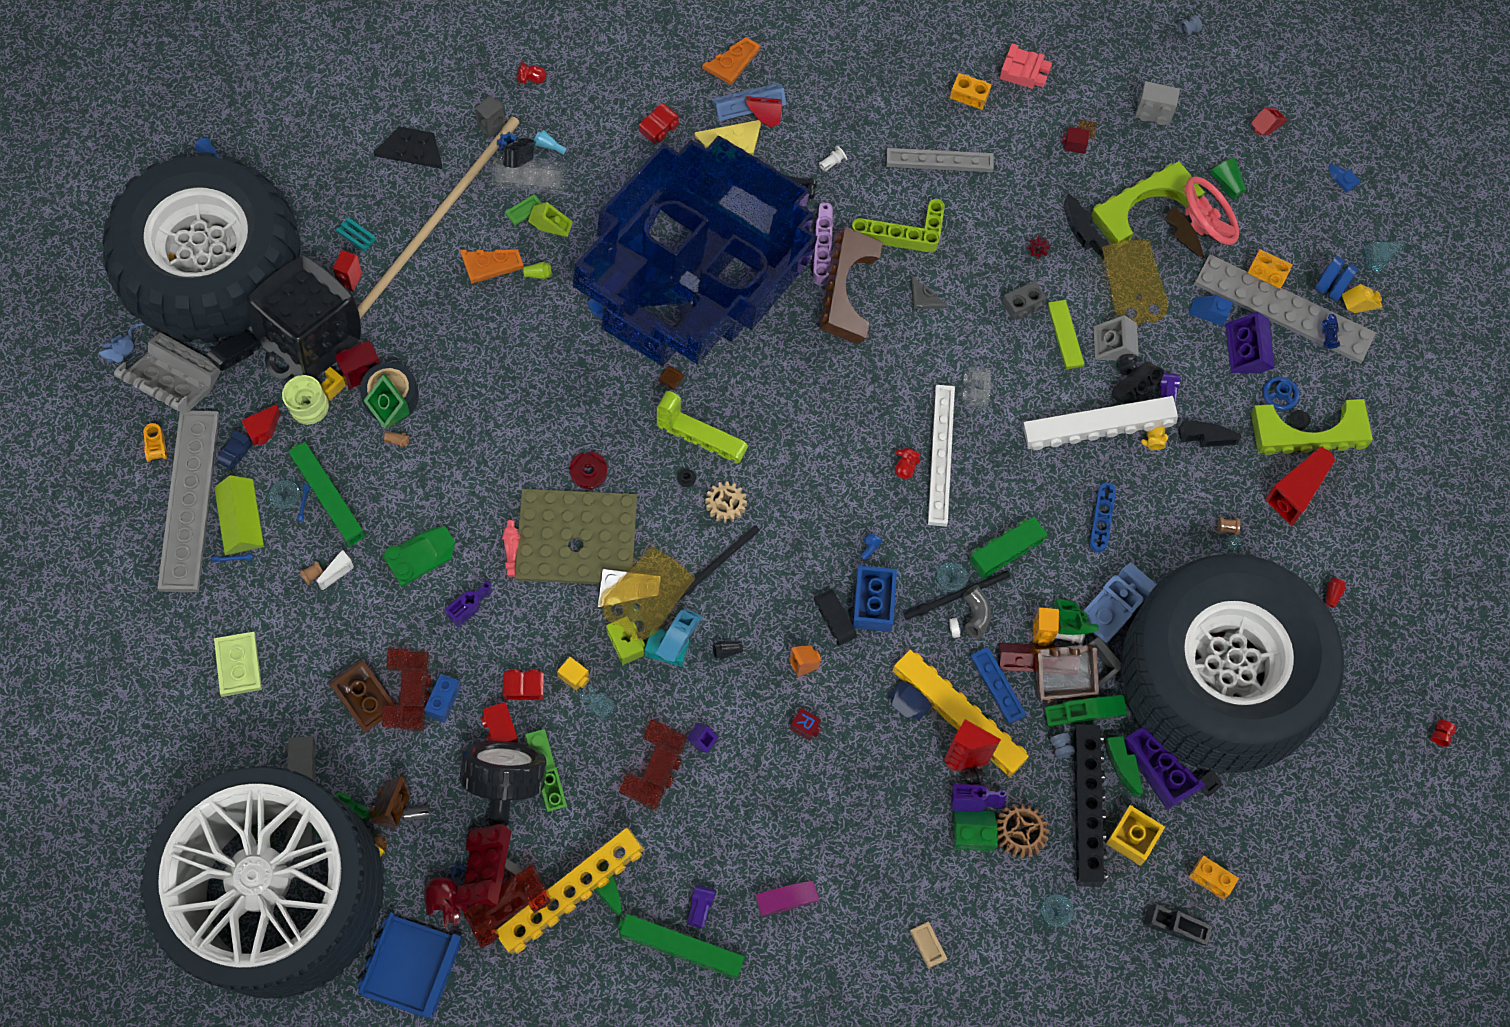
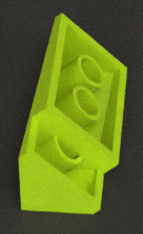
M230 475L214 487L225 555L264 547L253 479Z

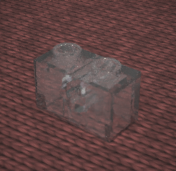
M969 366L968 372L964 373L963 384H966V390L963 389L962 401H965V407L987 409L990 402L991 368Z

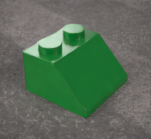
M954 811V850L995 851L997 847V822L994 811Z

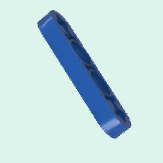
M1103 483L1097 492L1089 543L1091 550L1096 553L1103 552L1108 545L1116 488L1111 483ZM1105 488L1109 489L1108 491L1110 492L1107 497V500H1103L1105 497ZM1099 506H1107L1109 512L1102 513L1099 510ZM1102 522L1106 525V529L1099 530L1096 524ZM1098 535H1102L1100 547H1097V543H1094L1097 541Z

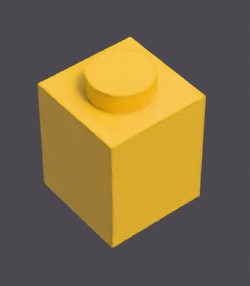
M571 657L557 671L558 677L576 691L579 687L583 688L589 681L588 670Z

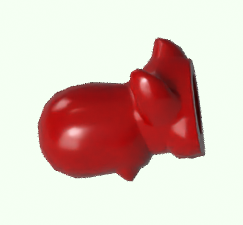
M521 62L516 79L519 83L523 82V84H526L527 80L541 84L545 81L547 74L545 69L540 66H527L524 62Z
M904 447V449H899L895 452L896 455L901 456V459L895 466V474L902 479H909L914 474L916 464L920 463L921 454Z

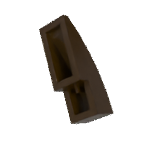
M1174 207L1165 217L1166 222L1177 230L1174 233V238L1203 260L1204 254L1196 232L1184 215Z

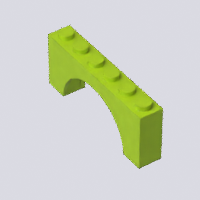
M1180 161L1175 164L1171 163L1164 170L1154 172L1150 178L1140 180L1134 187L1126 188L1118 196L1114 195L1107 202L1097 204L1093 208L1091 215L1093 221L1113 247L1118 249L1130 242L1133 236L1128 223V212L1136 203L1150 197H1167L1178 201L1186 208L1189 203L1184 193V185L1192 176ZM1194 184L1197 197L1200 199L1204 196L1205 192L1198 184Z
M1346 400L1341 407L1342 412L1339 424L1327 431L1318 433L1303 432L1290 427L1277 415L1274 405H1256L1251 411V418L1258 453H1264L1265 455H1273L1276 452L1291 454L1294 451L1309 453L1312 450H1318L1321 446L1326 450L1338 449L1339 451L1355 447L1357 450L1365 449L1373 440L1365 400Z

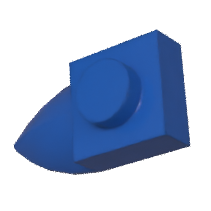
M1329 164L1331 176L1346 193L1360 184L1361 181L1350 169L1344 170L1337 165Z

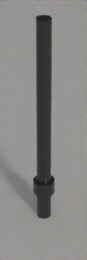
M754 525L689 583L686 582L682 585L681 590L671 598V601L677 604L683 597L689 596L699 583L755 536L760 529Z
M1006 570L927 604H919L917 608L905 612L904 617L906 620H909L918 615H926L930 610L962 598L963 594L972 586L978 585L981 589L1010 578V573Z

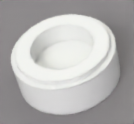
M957 618L949 619L952 637H960Z

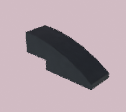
M1182 421L1179 427L1181 442L1200 441L1201 447L1237 445L1242 438L1241 434L1231 429L1207 422Z
M1158 904L1148 905L1143 925L1154 930L1204 946H1208L1213 927L1180 911H1171Z

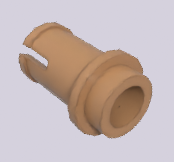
M386 431L384 443L400 445L401 448L407 447L409 435Z

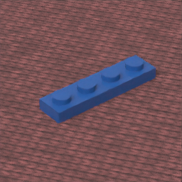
M987 647L972 654L970 658L1007 724L1010 725L1026 717V712L990 649Z

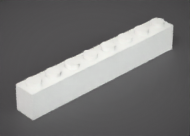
M1170 396L1024 422L1023 430L1027 448L1040 450L1047 446L1058 447L1064 443L1076 444L1081 440L1088 439L1093 441L1104 436L1115 437L1121 433L1132 434L1138 430L1150 431L1155 429V427H1171L1177 423L1178 414L1174 398Z

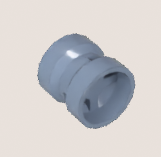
M1193 15L1188 20L1179 21L1178 29L1181 33L1186 32L1182 34L1183 37H1188L1192 32L1197 33L1202 30V22L1197 15Z
M1069 733L1058 734L1050 738L1051 744L1056 749L1054 753L1057 759L1068 757L1075 753L1074 747L1070 745L1071 738Z

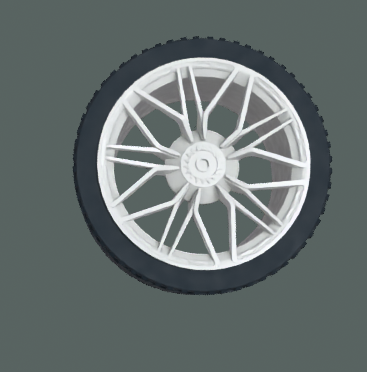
M250 765L249 768L242 766L235 770L229 769L226 773L220 772L212 778H206L205 782H199L194 789L185 792L186 795L183 798L180 797L174 807L171 806L168 809L169 812L162 817L163 821L160 826L157 825L155 828L157 831L155 835L151 836L152 841L150 847L146 849L148 853L144 857L143 862L145 865L141 871V875H143V880H141V886H143L141 898L144 900L142 907L145 909V918L150 923L148 927L153 932L155 941L160 943L159 947L161 950H164L167 954L166 956L174 960V964L186 973L192 974L196 979L242 995L265 999H279L282 996L288 998L302 995L304 991L310 992L319 986L322 987L325 985V982L332 981L338 974H342L344 972L343 969L349 967L354 959L359 957V952L365 949L366 943L371 939V933L373 929H376L377 920L381 915L379 911L383 907L382 900L385 894L383 886H385L384 869L381 867L383 862L379 854L380 851L375 846L376 841L369 828L365 826L364 821L349 806L315 780L299 772H292L287 768H278L277 766L269 768L267 765ZM287 818L301 819L286 849L281 854L272 849L270 835ZM273 819V820L264 828V820ZM310 822L319 833L323 842L295 851L307 823ZM258 823V845L251 833V825ZM239 833L244 849L230 858L222 852V849ZM325 847L326 853L289 867L295 857ZM328 858L329 873L327 886L298 871ZM216 860L227 866L225 871L212 868ZM298 877L324 891L325 896L322 903L286 900L284 896L288 892L291 879ZM211 878L223 880L226 893L215 901L207 902L208 880ZM275 905L279 907L296 936L292 940H290L273 915ZM232 907L214 928L212 922L221 910ZM285 907L317 909L318 911L307 927L299 933ZM214 908L213 911H212V912L210 913V915H209L208 909ZM247 911L261 912L252 953L242 954L239 918ZM270 919L287 943L272 950L260 952ZM229 921L234 951L218 936V933Z

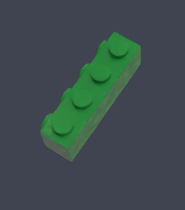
M1035 517L1029 520L1026 518L1018 524V527L1007 529L1000 538L994 537L985 547H978L972 551L969 562L983 580L1045 542L1048 534Z

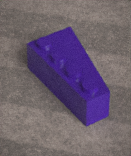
M1144 727L1127 736L1124 740L1126 751L1129 755L1135 754L1139 770L1167 811L1198 793L1205 786L1201 780L1192 775V772L1187 767L1185 768L1180 764L1172 753L1170 754L1162 747L1163 745Z

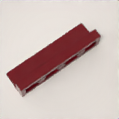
M999 643V667L1001 670L1036 672L1034 649L1067 646ZM1080 656L1043 658V672L1078 674Z

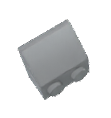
M1124 315L1094 326L1095 359L1119 361V357L1125 354L1139 356L1137 323Z

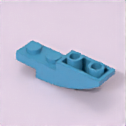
M686 608L681 610L668 629L656 655L661 656L664 660L675 662L685 648L689 637L699 625L702 615Z

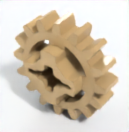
M726 481L725 486H723L719 482L718 488L712 486V492H707L706 510L711 511V517L717 516L716 521L722 518L724 523L727 522V519L734 522L735 516L740 519L741 513H745V506H747L746 494H741L742 488L736 489L735 483L729 486V482ZM739 503L738 507L733 510V507Z

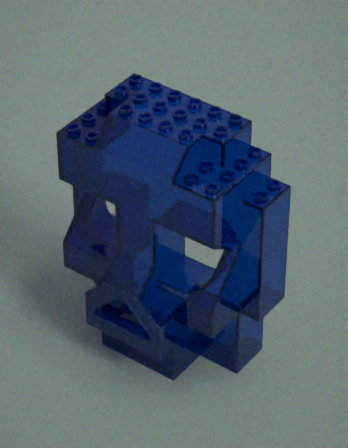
M719 135L707 148L691 139L680 152L663 143L599 211L597 228L599 239L575 263L573 288L604 306L601 329L663 367L675 352L699 365L722 337L732 342L744 327L752 330L812 260L818 236L810 231L814 215L813 212L806 208L810 190ZM659 213L692 232L676 251L655 240L649 233ZM734 258L758 272L757 276L750 283L743 286L730 285L717 277ZM677 304L682 321L675 328L643 307Z

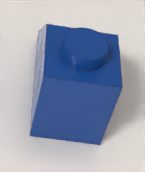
M1219 296L1194 298L1188 314L1223 326L1229 316L1233 302Z

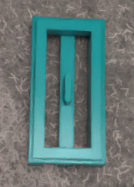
M347 217L345 219L346 222H342L340 224L341 227H337L336 232L365 252L374 243L376 237ZM348 225H350V226H352L353 228H355L357 231H359L360 233H362L364 236H366V237L369 238L370 240H368V239H366L365 237H363L361 234H359L358 232H356L354 229H352V228L349 227ZM346 229L348 232H350L355 237L360 239L362 242L365 243V246L356 239H354L352 236L344 232L343 230Z

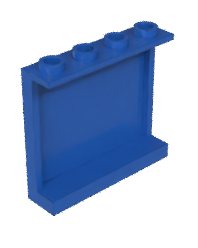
M390 912L389 917H385L382 923V935L377 937L374 943V955L369 957L365 967L367 969L366 975L361 977L357 989H359V994L365 998L432 1020L463 941L462 937L456 934L449 935L396 917Z

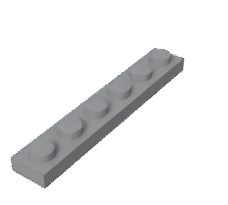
M887 148L886 167L993 172L994 169L993 153Z

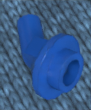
M868 534L863 539L868 546L860 555L864 560L875 549H879V545L882 543V539L876 534Z

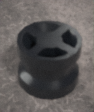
M1125 354L1119 357L1121 374L1129 375L1138 368L1136 365L1138 362L1136 355Z

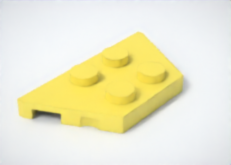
M756 120L695 132V138L704 145L708 152L713 154V157L718 162L753 156L761 122Z

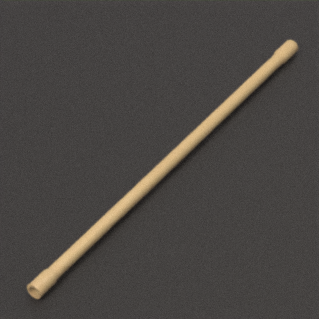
M510 117L499 134L358 306L360 319L500 147L496 143L497 140H501V133L506 135L510 132L511 134L520 122L517 118Z

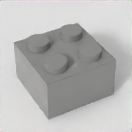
M1145 81L1138 100L1135 118H1140L1142 121L1157 122L1160 125H1170L1177 107L1180 89Z

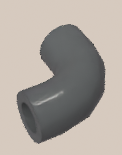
M974 585L963 594V598L969 604L972 611V617L965 625V630L971 637L978 639L982 637L990 624L991 608L982 589L978 585Z

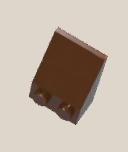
M361 659L327 682L364 733L398 709L366 663Z
M400 776L387 780L385 785L380 787L377 794L379 798L377 804L372 806L369 814L372 823L396 831L403 815V809H405L411 795L404 777Z

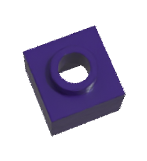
M697 723L686 739L697 750L708 753L719 737L707 725Z

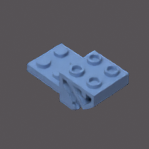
M1131 562L1122 568L1118 575H1114L1105 584L1103 590L1084 609V612L1089 615L1087 620L1091 624L1097 623L1099 626L1098 631L1094 633L1106 644L1111 641L1132 617L1135 618L1144 601L1157 585Z

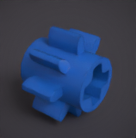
M510 132L506 135L501 133V140H497L496 145L500 146L499 152H504L507 142L510 144L516 141L517 135L513 136Z

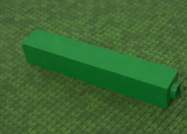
M306 442L294 445L288 451L292 461L310 486L347 546L350 547L364 539L365 535L362 528Z
M629 914L626 915L625 919L621 918L617 929L620 931V937L736 980L745 957Z

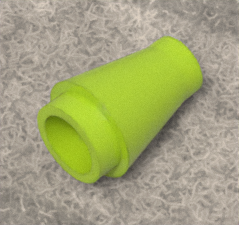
M544 261L524 266V277L546 280L551 277V265Z

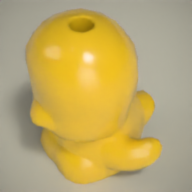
M1155 427L1153 430L1146 431L1148 440H1141L1144 446L1150 450L1166 448L1165 443L1168 440V435L1165 434V427Z

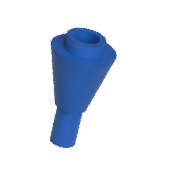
M200 138L195 143L196 152L214 153L216 157L220 158L208 138Z

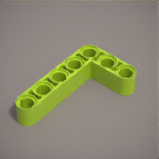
M933 199L929 202L924 228L858 218L853 221L851 229L883 242L882 245L934 252L937 250L940 240L944 203L939 199Z
M665 392L657 407V426L663 430L664 428L667 432L677 437L682 436L688 442L695 445L699 444L702 448L712 453L717 452V455L723 458L732 459L737 464L740 463L748 448L747 443L681 413L680 397L674 392Z

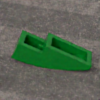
M1123 736L1107 738L1104 744L1115 773L1126 789L1135 798H1140L1143 790L1135 754L1127 755Z
M604 861L600 864L601 872L608 869ZM611 876L608 878L609 882L602 888L597 887L594 890L620 918L622 916L620 897L614 878Z

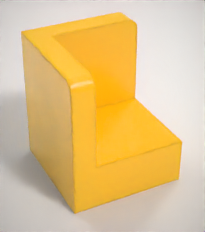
M329 367L325 371L327 379L320 386L328 400H331L346 384L344 378Z

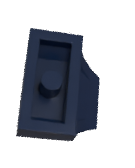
M902 680L889 694L891 706L907 719L916 718L920 721L932 707V704L922 693L911 684Z

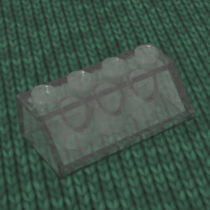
M497 156L492 163L491 185H496V188L500 189L514 187V190L519 191L532 189V192H542L544 190L550 191L549 193L560 194V192L563 193L565 190L569 163L533 159L518 168H508L503 166V156Z

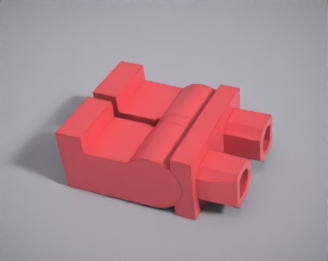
M1012 43L1002 67L1000 79L1028 86L1032 89L1035 85L1044 87L1047 76L1039 73L1049 74L1052 63L1044 60L1045 55L1024 51L1018 48L1019 45Z

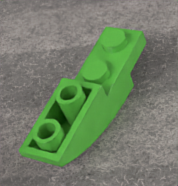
M545 729L525 734L527 745L540 750L546 757V777L541 796L547 812L567 807Z

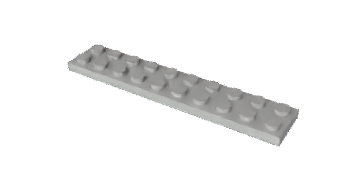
M1211 254L1208 256L1194 284L1221 298L1232 301L1253 313L1259 312L1270 321L1360 364L1363 362L1376 332L1283 288H1277L1248 274L1247 271Z
M188 411L187 413L180 412L157 588L159 592H199L220 417L218 411Z

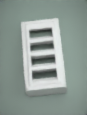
M343 550L317 579L321 590H324L353 569L354 566L351 559Z

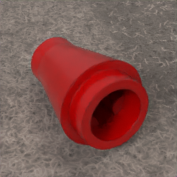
M1331 578L1330 582H1327L1326 606L1336 608L1338 601L1346 590V583L1343 580Z

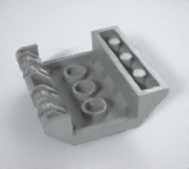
M160 332L148 342V353L128 370L126 369V363L123 362L115 370L114 376L128 384L134 385L135 388L151 397L165 402L171 408L187 413L210 393L221 371L205 356Z

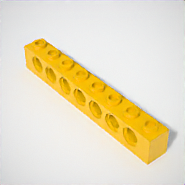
M625 828L494 933L509 953L516 952L517 954L526 948L528 941L531 939L534 941L543 934L542 930L547 926L552 927L560 921L559 917L561 915L572 912L576 908L575 904L580 900L585 901L593 895L592 891L594 889L605 886L609 882L608 878L613 874L618 875L624 871L625 865L630 861L635 862L642 856L641 852L645 849L631 830ZM624 848L625 855L618 859L616 857L617 850ZM603 861H608V869L601 872L600 864ZM591 874L592 881L585 885L583 883L584 876ZM570 887H574L575 895L568 898L567 890ZM558 900L559 907L552 911L550 908L551 902ZM537 913H541L542 921L535 924L534 916ZM524 926L526 932L522 937H519L517 930L519 927Z

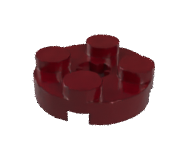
M580 453L570 463V477L574 484L580 488L593 490L601 486L607 478L608 467L606 461L598 453ZM592 467L593 473L586 474L584 469Z

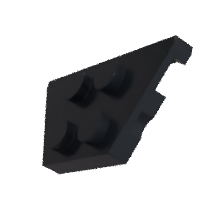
M399 126L374 151V156L442 169L435 135L432 132Z

